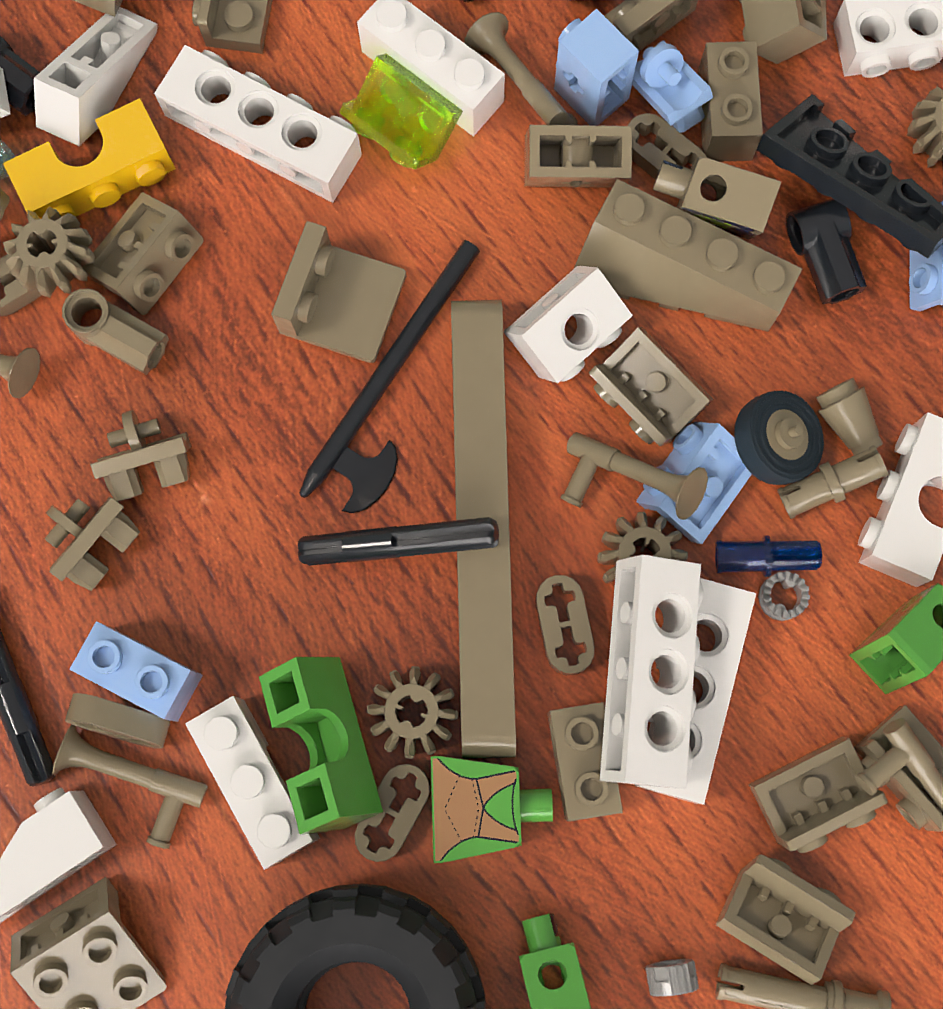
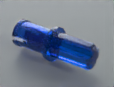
M763 535L762 541L716 540L717 574H722L723 572H763L764 577H770L771 571L817 570L822 565V547L818 541H771L769 535Z

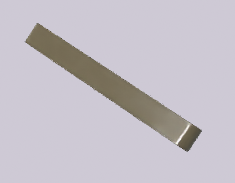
M502 300L451 301L456 520L490 517L497 521L499 528V543L496 547L457 551L462 759L516 757Z

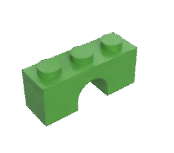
M295 657L259 676L272 728H289L294 730L304 740L309 751V770L286 780L299 834L345 829L382 813V805L340 657Z

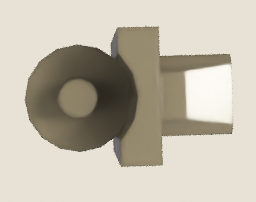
M130 410L122 413L124 428L107 433V438L111 448L129 443L131 449L98 458L97 462L90 464L95 479L104 477L112 497L118 502L144 492L137 467L154 462L162 488L189 480L190 470L186 452L192 446L187 432L146 444L145 438L162 433L160 423L157 418L140 423L136 413Z
M109 496L84 528L78 522L88 512L90 507L79 498L66 513H63L54 505L47 510L46 514L57 523L44 538L48 543L58 548L69 533L75 536L70 545L50 567L49 572L60 581L67 577L74 583L92 591L105 576L109 568L87 552L99 536H102L123 553L140 533L129 517L121 512L123 506L111 496Z

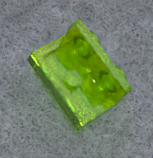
M387 53L376 56L357 98L344 102L339 110V113L351 122V125L358 134L374 139L389 151L390 157L396 163L412 169H418L438 159L463 112Z

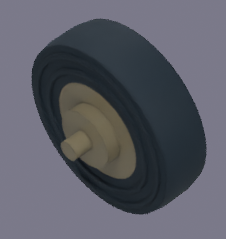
M788 391L767 392L749 401L738 414L734 429L737 452L745 467L759 480L772 485L791 484L810 475L819 465L824 449L822 427L813 409L801 397Z

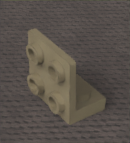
M306 221L271 316L279 333L368 363H374L403 288L406 271L403 268L331 245L325 226Z
M107 877L11 935L10 974L40 1009H136L163 992L167 987L165 977L121 922L118 891Z

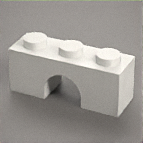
M376 0L357 21L362 52L398 80L407 70L416 75L432 92L436 102V109L473 137L504 102L505 73L409 1Z
M929 412L913 425L907 423L903 428L895 446V452L901 454L895 471L888 470L889 476L882 479L877 491L876 498L883 501L877 517H869L858 540V545L864 548L859 560L860 564L915 587L933 580L943 554V528L929 522L919 507V493L922 487L932 486L943 490V418Z
M232 696L185 723L264 870L275 866L320 839L318 833L299 834L288 787L274 766L266 748L269 744L244 699Z

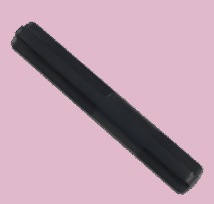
M485 517L303 536L298 541V558L301 563L311 566L494 548L499 543V528L496 520Z
M0 629V718L8 739L11 741L26 783L32 787L38 786L56 777L52 774L54 765L40 732L39 723L23 682L19 678Z

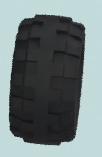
M364 883L337 885L313 892L291 903L266 922L247 945L232 972L225 993L227 995L225 1009H306L307 1000L313 986L326 972L342 964L363 962L378 966L390 973L403 988L410 1009H486L485 992L478 967L467 944L452 924L432 906L413 895L388 886Z

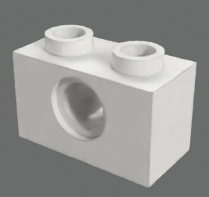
M576 266L511 324L504 333L539 378L559 383L576 376L585 366L584 359L596 348H603L616 340L622 332L621 326L633 315L598 267ZM573 315L577 322V329L573 337L568 340L565 336L564 328L567 320Z

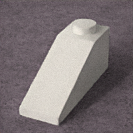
M119 7L115 17L108 14L103 15L34 77L36 127L77 146L84 143L98 129L95 119L112 111L155 37L158 24Z
M63 788L54 790L33 805L37 813L23 821L0 858V923L117 845L84 791H68L65 793Z

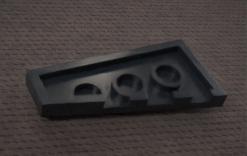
M811 94L762 135L757 151L773 160L778 167L789 170L814 186L819 193L831 197L849 208L863 221L874 224L899 240L904 247L916 251L928 259L943 244V205L914 180H899L893 175L890 166L892 161L878 149L870 153L864 150L853 140L856 131L843 119L833 123L821 113L824 103L815 95Z

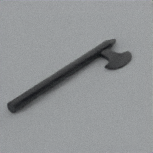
M463 240L306 472L299 491L301 497H308L326 480L333 469L346 477L352 484L353 492L342 510L344 512L352 514L367 509L377 502L387 490L395 475L398 461L396 447L391 440L388 441L381 453L373 458L362 457L349 449L348 446L479 254L480 250L473 243Z

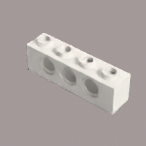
M184 45L154 93L166 117L332 203L362 156L358 133L346 120L338 116H331L329 119L313 111L312 106L303 98L295 94H288L286 97L272 90L270 85L260 76L252 72H246L243 75L233 70L220 56L209 50H204L200 53ZM219 94L229 95L228 98L223 102H210L215 96ZM260 116L272 117V119L264 125L252 124V122ZM304 137L316 139L312 145L305 148L294 146L299 139Z
M638 555L616 561L600 781L686 789L687 775L691 770L693 761L689 740L691 719L696 709V696L693 691L694 664L698 659L700 642L696 633L698 608L703 599V585L700 581L701 564L648 555ZM657 606L663 614L662 628L658 626L655 618ZM654 661L658 665L660 672L657 684L651 675ZM650 717L653 718L656 726L655 736L652 740L647 732V724Z
M700 578V581L703 585V599L698 608L697 624H704L713 631L715 645L711 651L705 652L700 650L698 659L694 664V677L700 681L703 693L701 699L696 703L695 713L691 719L689 747L692 751L693 761L691 770L687 775L686 789L634 785L695 804L705 803L756 593ZM650 717L648 722L651 723L648 735L652 740L655 736L656 726L653 718Z

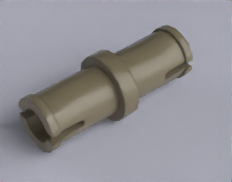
M873 445L868 450L832 466L829 462L818 466L819 472L786 487H780L777 491L790 519H793L797 515L832 499L835 503L841 502L846 499V493L879 478H885L889 474L881 455Z

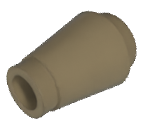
M850 378L816 397L821 406L818 413L847 448L851 449L853 455L868 450L873 445L878 448L883 444L865 387L859 388L854 378Z

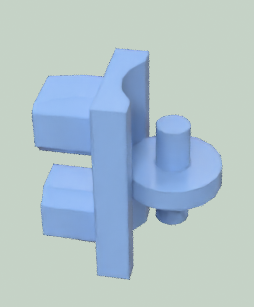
M663 40L655 47H648L643 53L644 59L636 63L632 85L670 126L673 125L679 133L685 132L705 117L702 105L713 98L711 88L683 60L681 52L675 46L667 44Z

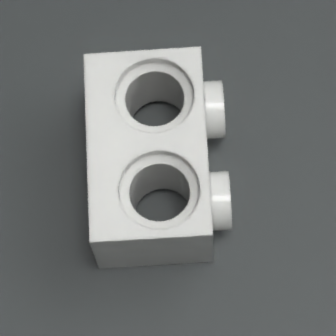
M844 0L834 20L833 27L844 77L862 74L863 77L872 78L883 75L889 70L907 67L914 71H920L933 67L943 58V0ZM911 28L921 31L924 36L916 34ZM862 35L872 37L877 43L867 41Z

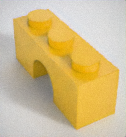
M140 98L95 119L103 137V146L98 157L87 165L75 167L64 164L49 141L3 163L27 214L29 210L35 212L42 219L47 208L50 206L56 209L61 217L67 213L76 217L95 207L104 208L117 202L122 194L139 186L154 185L161 181L166 173L176 169Z

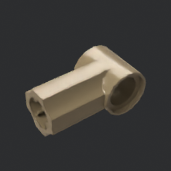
M79 289L72 292L63 304L62 317L66 325L84 344L98 347L145 375L153 368H156L165 354V348L169 341V337L166 334L111 304L98 291ZM92 309L102 310L100 320L95 325L90 327L81 326V319L86 312Z

